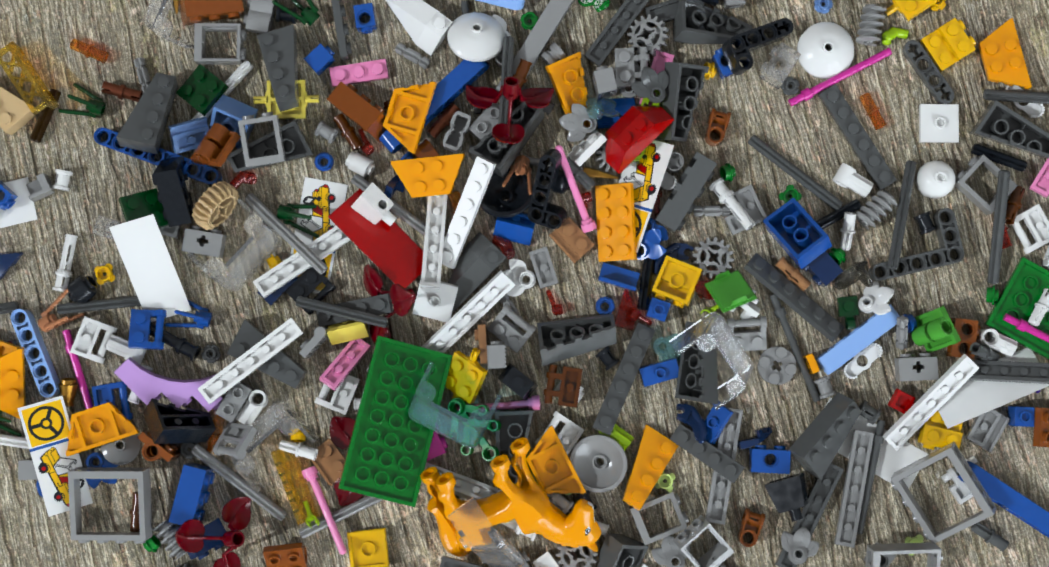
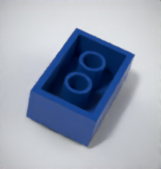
M794 197L763 220L767 231L801 269L832 247L829 236Z
M194 462L183 465L169 518L170 523L182 525L190 519L203 521L205 517L204 504L208 503L210 498L209 485L213 484L215 479L213 469Z

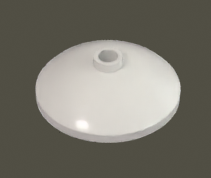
M480 12L466 13L457 17L449 27L447 35L451 50L458 57L471 62H483L497 56L503 48V38L505 37L501 24L492 16Z
M820 22L807 28L801 35L797 44V57L807 73L816 78L829 79L848 69L854 57V43L850 34L840 25L832 22ZM825 45H830L831 51H827Z

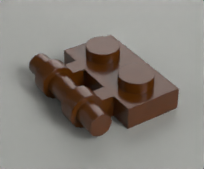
M550 364L549 372L546 374L548 380L543 394L545 395L544 403L552 404L554 396L559 397L558 405L577 408L583 369L563 366V372L560 374L557 373L558 365ZM555 379L561 380L560 391L554 390Z

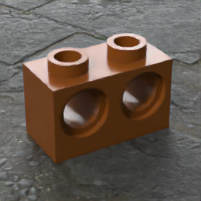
M950 318L961 341L947 346L946 356L960 358L965 354L970 359H974L976 355L971 354L972 351L969 348L972 343L976 342L980 334L979 321ZM964 324H966L969 328V331L966 335L962 332V326ZM962 343L967 347L965 353H961L959 349Z

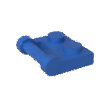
M131 309L128 348L164 349L162 339L164 318L167 316V311ZM151 318H156L154 342H149Z
M123 381L92 387L94 406L111 402L115 407L116 402L113 389L118 388L122 413L127 419H133V413H130L129 401H127L126 387L128 386Z

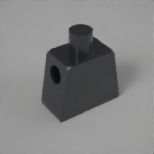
M511 363L498 377L501 382L524 400H527L538 387L536 383Z
M804 473L765 484V488L779 513L789 511L792 521L803 518L800 508L808 504Z

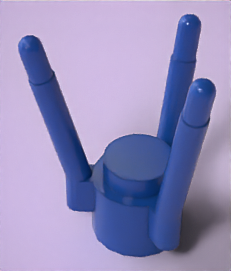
M188 300L190 306L200 311H196L195 314L179 310L174 312L182 316L194 318L193 322L196 323H166L165 326L204 329V327H209L212 313L208 312V308L201 307Z

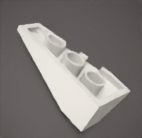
M385 0L415 45L432 56L448 35V29L453 22L423 0Z

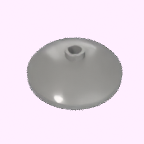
M595 434L583 438L576 444L570 456V461L584 488L592 492L602 493L616 488L622 482L627 472L628 461L624 449L616 440L606 435ZM598 458H602L604 464H599Z

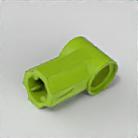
M617 424L614 425L609 436L616 440L624 451L634 439L632 435ZM598 431L601 435L609 436L603 432Z

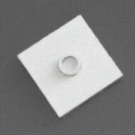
M959 104L919 105V143L959 142Z
M442 281L440 282V288L420 287L419 284L412 314L447 322L451 319L459 286Z

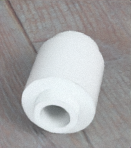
M351 152L345 162L348 169L363 177L370 176L375 168L373 160L358 152Z

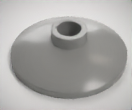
M135 434L101 445V451L105 459L110 463L125 465L132 462L138 456L141 446L138 435ZM118 442L123 443L122 449L116 447Z

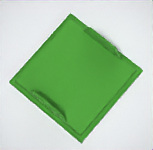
M727 270L716 275L714 280L704 284L722 313L757 299L739 270L731 273Z

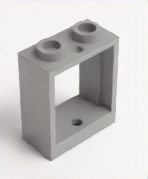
M194 23V62L198 65H241L243 60H246V48H244V41L247 39L246 29L240 23ZM206 32H237L236 58H205Z
M273 112L262 113V117L254 118V115L242 116V120L238 121L246 167L286 161L279 116L273 115ZM273 121L278 154L251 159L245 125Z
M983 154L978 157L974 156L968 162L969 167L965 171L961 170L956 175L954 186L985 215H989L994 212L996 194L987 203L965 183L981 164L998 178L1000 169ZM1011 179L1009 181L1008 196L1018 186Z
M673 491L666 492L646 500L640 510L670 499L680 522L679 525L650 537L640 512L632 506L629 507L644 545L687 528L686 523L689 520L685 511L681 512L679 505L682 503L678 493L674 494Z
M702 515L695 519L673 540L695 567H718L734 553L732 548ZM708 529L719 542L697 561L686 547Z

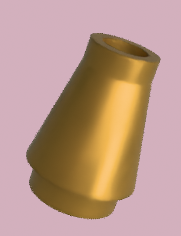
M61 378L58 385L65 406H74L78 387L76 378Z

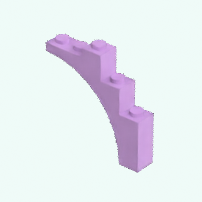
M131 357L114 371L146 405L149 404L152 398L159 400L162 397L160 395L162 392L177 408L181 406L186 407L193 400L191 398L193 396L209 412L211 409L215 411L223 399L222 395L213 403L208 404L198 390L200 386L215 375L190 380L168 378L149 371Z

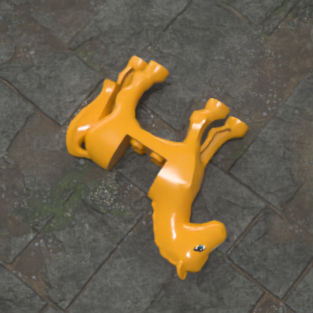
M524 437L516 439L511 443L510 449L514 454L511 461L507 455L497 456L491 461L490 466L495 473L492 482L494 486L502 490L494 495L477 500L464 501L455 497L454 487L456 480L453 473L447 472L440 475L437 467H430L425 469L420 475L427 487V492L432 496L428 501L427 510L436 517L442 545L448 553L457 557H464L473 550L491 546L493 542L491 527L513 519L516 520L519 528L525 535L531 533L541 534L544 538L562 546L573 548L587 546L594 552L598 551L595 542L600 538L602 531L595 520L594 506L591 502L585 499L578 500L572 511L566 515L549 500L548 494L535 481L529 470L526 455L531 447L528 439ZM510 465L517 473L518 481L515 484L508 475Z

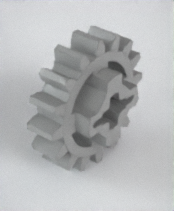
M648 14L647 19L643 15L641 16V21L635 19L636 25L630 26L632 32L627 33L632 38L628 40V43L633 45L631 48H634V51L637 50V54H640L641 46L639 44H645L647 46V54L651 53L653 56H656L657 50L662 52L661 46H667L664 41L669 39V36L665 34L669 31L667 27H664L666 23L663 20L660 21V18L657 16L653 19V16ZM650 24H654V25H656L658 28H656V27L651 28Z
M708 237L706 238V243L703 241L699 242L700 248H694L697 254H692V257L696 258V261L692 262V264H697L698 268L702 269L701 276H705L707 273L709 279H711L713 274L716 276L720 272H725L726 268H732L729 262L734 261L733 258H730L733 251H728L730 245L724 246L723 239L717 242V237H714L713 241ZM709 245H715L720 248L718 250L711 249ZM703 251V253H704V261L701 262V260H700V255H701V252ZM709 254H711V255L716 254V256H717V257L715 258L716 262H715V261H711V262L709 261V258H710V255H709ZM723 254H725V263H724V265H723V263L721 262V259H722V255H723ZM714 266L717 270L711 271L706 269V267Z
M557 546V549L561 550L560 553L556 554L557 557L561 558L557 563H563V567H576L577 563L584 561L587 564L583 567H592L590 564L597 562L593 559V556H597L598 553L589 549V556L585 554L584 546L577 548ZM579 549L580 554L586 558L574 560V556L568 551L575 552ZM564 554L568 555L571 560L569 565L564 559Z

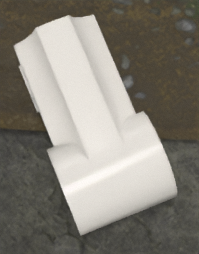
M845 163L841 164L832 179L839 186L849 188L864 198L869 194L874 185L873 182L859 175L853 167Z
M991 328L981 329L976 339L980 345H987L1008 357H1011L1018 347L1017 341ZM987 332L990 334L989 342L985 340V334Z
M113 334L106 344V350L125 357V360L131 357L139 365H141L147 349L128 348V340Z
M261 390L252 391L249 399L237 415L236 420L244 425L252 426L261 410L268 403L267 395ZM258 394L263 395L262 403L255 404L254 397Z

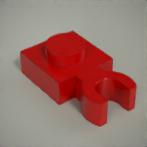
M896 388L888 406L905 414L916 403L914 402L915 397Z

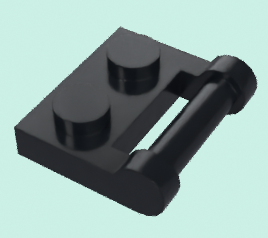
M310 267L285 292L296 302L298 296L307 298L323 282L326 286L313 298L314 300L322 301L337 287L323 274H319L313 267ZM302 308L309 315L314 312V310Z

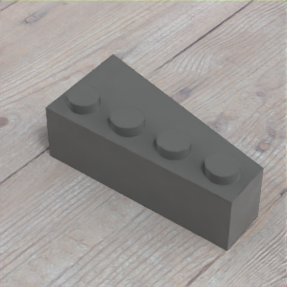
M294 24L257 35L280 112L299 107L297 33Z
M158 72L155 74L116 136L120 146L158 155L178 89L175 76Z
M997 100L990 102L970 134L1045 159L1049 158V133Z
M613 314L537 323L542 366L617 344Z
M245 319L227 354L238 358L267 335L249 319ZM283 350L258 368V370L295 389L300 387L308 372Z
M686 321L675 398L718 404L716 326Z

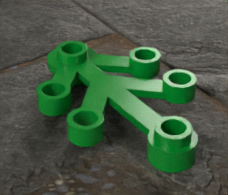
M453 398L448 404V411L452 415L450 439L455 441L462 438V431L459 429L461 419L464 423L463 445L460 448L461 454L468 456L473 453L474 448L471 445V436L473 435L483 448V459L492 461L495 457L499 456V450L496 446L489 444L478 428L489 429L492 432L498 431L501 428L500 421L496 419L490 421L471 419L466 412L487 416L490 412L489 407L486 404L479 406L466 405L463 399ZM457 404L460 405L459 411L456 409ZM482 407L485 408L484 414L481 412ZM493 422L497 425L495 429L492 427ZM455 431L458 433L457 438L454 437ZM466 446L469 448L468 453L465 452ZM491 449L494 451L493 457L490 455Z

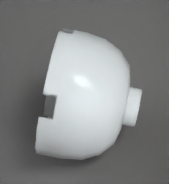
M934 160L922 165L918 169L917 177L915 178L919 192L923 196L933 199L944 197L950 193L956 180L954 170L949 164Z

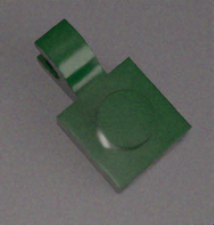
M857 296L837 298L838 316L845 318L846 330L856 329L854 316L859 315Z

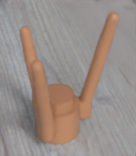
M524 155L517 156L502 187L506 186L514 172L516 176L527 174L528 193L532 195V168L529 167L530 160Z
M68 288L47 310L41 313L42 318L38 320V325L43 332L47 333L60 325L85 315V313H80L72 317L65 316L58 319L55 314H49L69 292Z

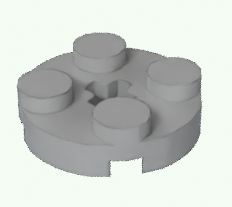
M770 347L761 353L757 370L764 381L776 385L785 384L796 373V360L793 354L784 347ZM775 360L782 364L779 371L772 369L773 361Z

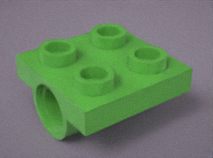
M944 305L914 317L917 327L911 332L912 339L916 345H924L927 353L961 341Z

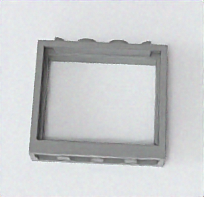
M955 442L894 472L891 477L893 488L899 491L903 504L910 508L914 521L920 524L925 538L931 542L937 543L995 514V504ZM948 456L982 511L937 533L903 479Z
M75 467L68 471L71 540H78V543H88L90 540H97V543L115 541V543L121 544L127 541H134L135 544H141L153 536L150 468ZM80 479H137L140 532H82Z
M934 542L867 544L865 567H880L881 555L928 553L927 567H940L943 559L941 555L942 549Z

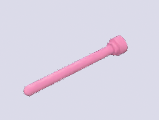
M557 145L555 149L561 153V166L582 218V224L580 225L583 233L593 231L597 228L596 222L588 215L563 147Z
M532 395L528 400L486 403L490 411L527 407L534 411L541 410L539 395Z
M315 466L309 467L301 471L304 479L310 482L337 549L341 555H344L347 550L318 483V470Z

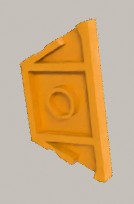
M1011 18L978 45L987 80L1031 89L1032 85L1013 18Z
M436 82L412 85L408 88H396L393 91L383 127L412 154L416 153L437 86Z
M465 154L391 161V165L412 198L445 195L452 193L454 182L459 174V168Z
M24 347L0 356V410L20 419L17 408L26 406Z
M111 402L71 414V429L68 435L69 443L66 457L140 432Z
M551 425L527 456L526 461L538 484L547 494H584L586 490L553 425Z

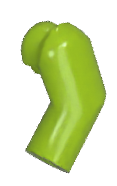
M891 27L882 34L881 43L890 45L891 40L896 37L907 39L909 30Z

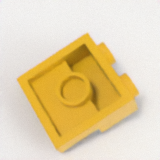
M956 18L920 40L940 72L976 50L974 38L966 35L964 23L961 20L957 21Z
M666 255L652 288L655 298L665 301L666 298L672 300V304L679 308H683L684 305L689 307L702 269Z
M937 410L921 426L917 442L923 443V448L934 450L935 446L942 448L955 442L958 449H960L963 423L947 429Z

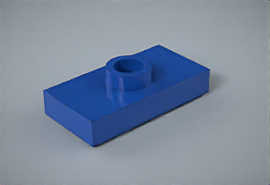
M676 357L640 367L639 370L644 387L678 378L679 366Z
M720 402L714 404L705 419L707 428L706 441L713 445L733 414V411Z

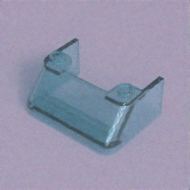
M430 361L408 410L410 419L467 448L477 447L502 396L497 395L490 412L481 408L475 409L468 419L435 404L433 400L436 396V389L431 383L427 382L435 367L434 363Z

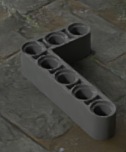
M944 208L936 211L933 215L940 249L900 258L901 271L899 273L887 268L888 261L874 264L868 270L869 277L873 281H882L962 261L964 249L954 212L949 208ZM942 212L948 217L946 222H943L940 218ZM947 231H949L952 234L951 241H948L945 238V233ZM951 250L957 253L955 260L950 257ZM933 254L937 255L938 257L937 264H934L931 261V256ZM914 258L918 259L920 262V266L918 267V269L914 268L912 265V261ZM877 267L881 268L883 271V274L880 278L875 275V269Z

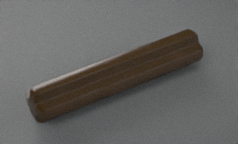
M50 89L30 140L37 143L41 142L61 96L60 91Z

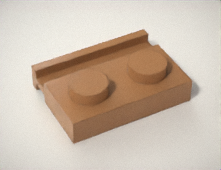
M570 217L549 235L574 264L595 245Z
M484 324L478 325V329H474L475 341H479L478 350H480L477 360H480V364L487 363L486 325Z
M329 438L317 447V458L315 461H311L328 485L332 486L341 478L345 457Z

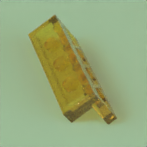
M13 41L0 50V65L31 112L36 115L47 106L52 110L59 106L21 47ZM10 51L12 53L11 62H4L2 56ZM14 66L21 67L20 77L13 76ZM24 81L31 82L30 92L23 91ZM34 96L41 97L43 100L36 107L32 104Z
M280 449L272 451V458L298 525L304 523L307 517L303 501L308 500L311 512L314 516L318 517L319 513L306 479H304L301 473L302 469L298 458L295 457V454Z

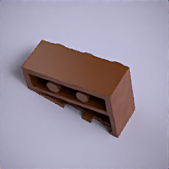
M180 0L179 2L183 26L226 18L237 19L244 12L242 0Z
M340 82L327 100L380 143L379 138L387 130L383 127L385 120L383 113L385 111L377 104L372 106L370 104L371 100L363 93L359 96L356 93L358 90L350 83L346 86L343 82Z

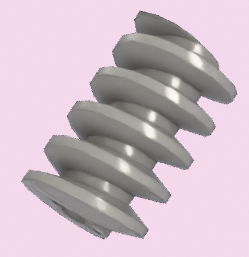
M866 4L862 8L864 14L860 16L862 22L859 23V27L861 29H858L857 34L859 36L856 37L858 44L877 46L874 42L880 41L881 38L877 37L876 34L882 33V30L877 28L884 26V23L880 22L879 19H885L886 17L880 13L887 11V8L876 4Z
M886 190L878 191L877 196L871 197L872 202L867 201L866 207H860L861 212H855L857 214L856 219L867 230H869V225L874 228L876 227L874 220L881 222L880 215L887 217L885 210L893 211L891 205L898 207L894 197Z
M169 519L153 528L152 531H160L156 537H164L161 545L168 544L165 551L172 550L169 557H176L175 560H177L187 552L181 549L176 542L175 534L180 526L173 527L174 523H170Z

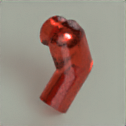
M242 171L229 184L236 189L242 183L253 185L257 182V175L253 172Z
M494 235L492 243L501 248L502 253L507 259H513L516 254L512 242Z

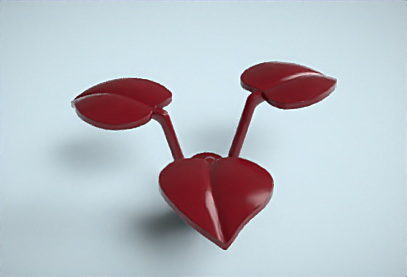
M510 76L504 79V85H501L499 93L493 88L466 85L465 92L469 103L474 107L482 109L490 108L492 103H497L503 93L505 99L509 100L508 124L500 123L492 128V136L502 143L517 144L523 140L525 130L519 124H511L512 100H515L519 95L520 100L525 102L528 107L544 108L550 104L554 88H527L521 91L519 79Z
M365 265L363 282L366 291L371 296H377L379 293H390L394 310L385 317L389 318L395 313L401 317L405 316L412 304L415 303V292L411 288L405 289L399 284L392 285L390 291L383 290V281L379 273L370 265ZM370 325V335L374 344L377 336L391 339L387 327L382 328Z
M334 416L331 419L330 437L338 448L345 449L349 446L355 424L354 419ZM340 480L334 484L340 506L352 504L363 496L362 494L338 489Z
M237 497L224 505L222 519L229 523L228 528L231 531L225 532L223 536H203L205 533L204 525L199 520L190 519L185 521L176 531L175 538L177 544L186 552L196 553L202 550L204 545L203 539L222 540L224 545L230 548L222 553V558L217 559L213 567H241L238 555L231 551L233 549L236 550L237 547L244 543V534L238 530L245 529L250 522L251 499L249 497Z

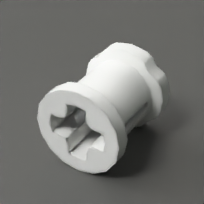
M55 169L57 174L52 188L69 191V180L73 173Z

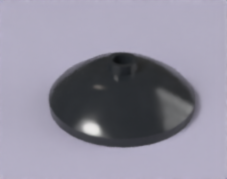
M510 168L503 178L493 173L480 207L486 213L501 218L513 217L525 211L531 203V195L528 193L527 176L525 174L516 176L514 172L506 186L502 187Z

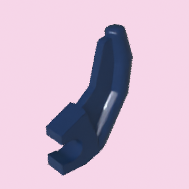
M685 243L671 244L665 248L666 253L662 257L655 259L653 273L659 274L666 255L677 260H688L689 257L684 254V250L689 249L693 251L694 247Z
M677 404L676 410L684 412L682 414L677 413V420L691 426L695 440L703 444L707 437L705 420L695 407L688 404Z

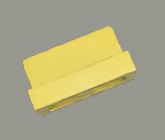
M354 320L329 325L328 329H326L331 345L369 337L367 324Z

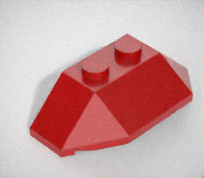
M632 106L605 133V138L607 139L605 142L606 162L620 174L674 121V118L662 107Z

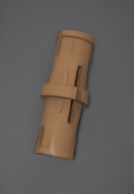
M784 256L775 264L787 276V279L789 281L792 280L802 291L806 290L811 284L799 272L800 269L798 267L795 268Z

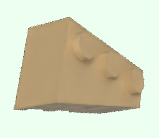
M0 86V127L5 133L13 135L39 114L41 110Z

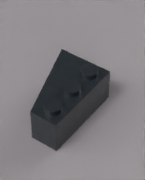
M184 156L161 160L152 174L153 183L157 185L159 191L157 194L158 200L164 208L163 217L165 221H168L169 227L193 222L192 210L194 206L191 192H188L185 180H188V175L183 174L182 162H185Z
M153 398L143 412L154 444L207 443L216 429L211 414L188 407L185 410L175 407V404L172 403L168 405L158 403L157 399Z

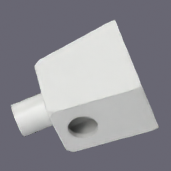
M373 182L351 206L352 209L375 225L382 219L391 226L397 219L389 211L394 203Z

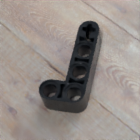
M782 18L737 34L726 41L722 46V52L731 72L735 75H742L753 66L750 51L784 39L793 31L792 21Z
M549 149L540 158L531 195V203L527 213L531 222L551 229H558L567 218V212L564 208L551 204L562 160L561 153L556 149ZM543 175L548 176L550 180H546ZM539 192H542L545 197H542ZM553 215H556L559 220H556Z

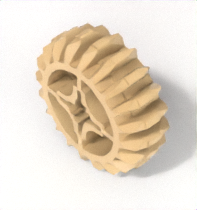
M219 181L217 184L214 183L212 187H208L202 196L199 197L192 210V217L195 223L206 230H212L215 227L217 228L219 224H223L228 219V216L232 214L239 201L236 188L225 181Z

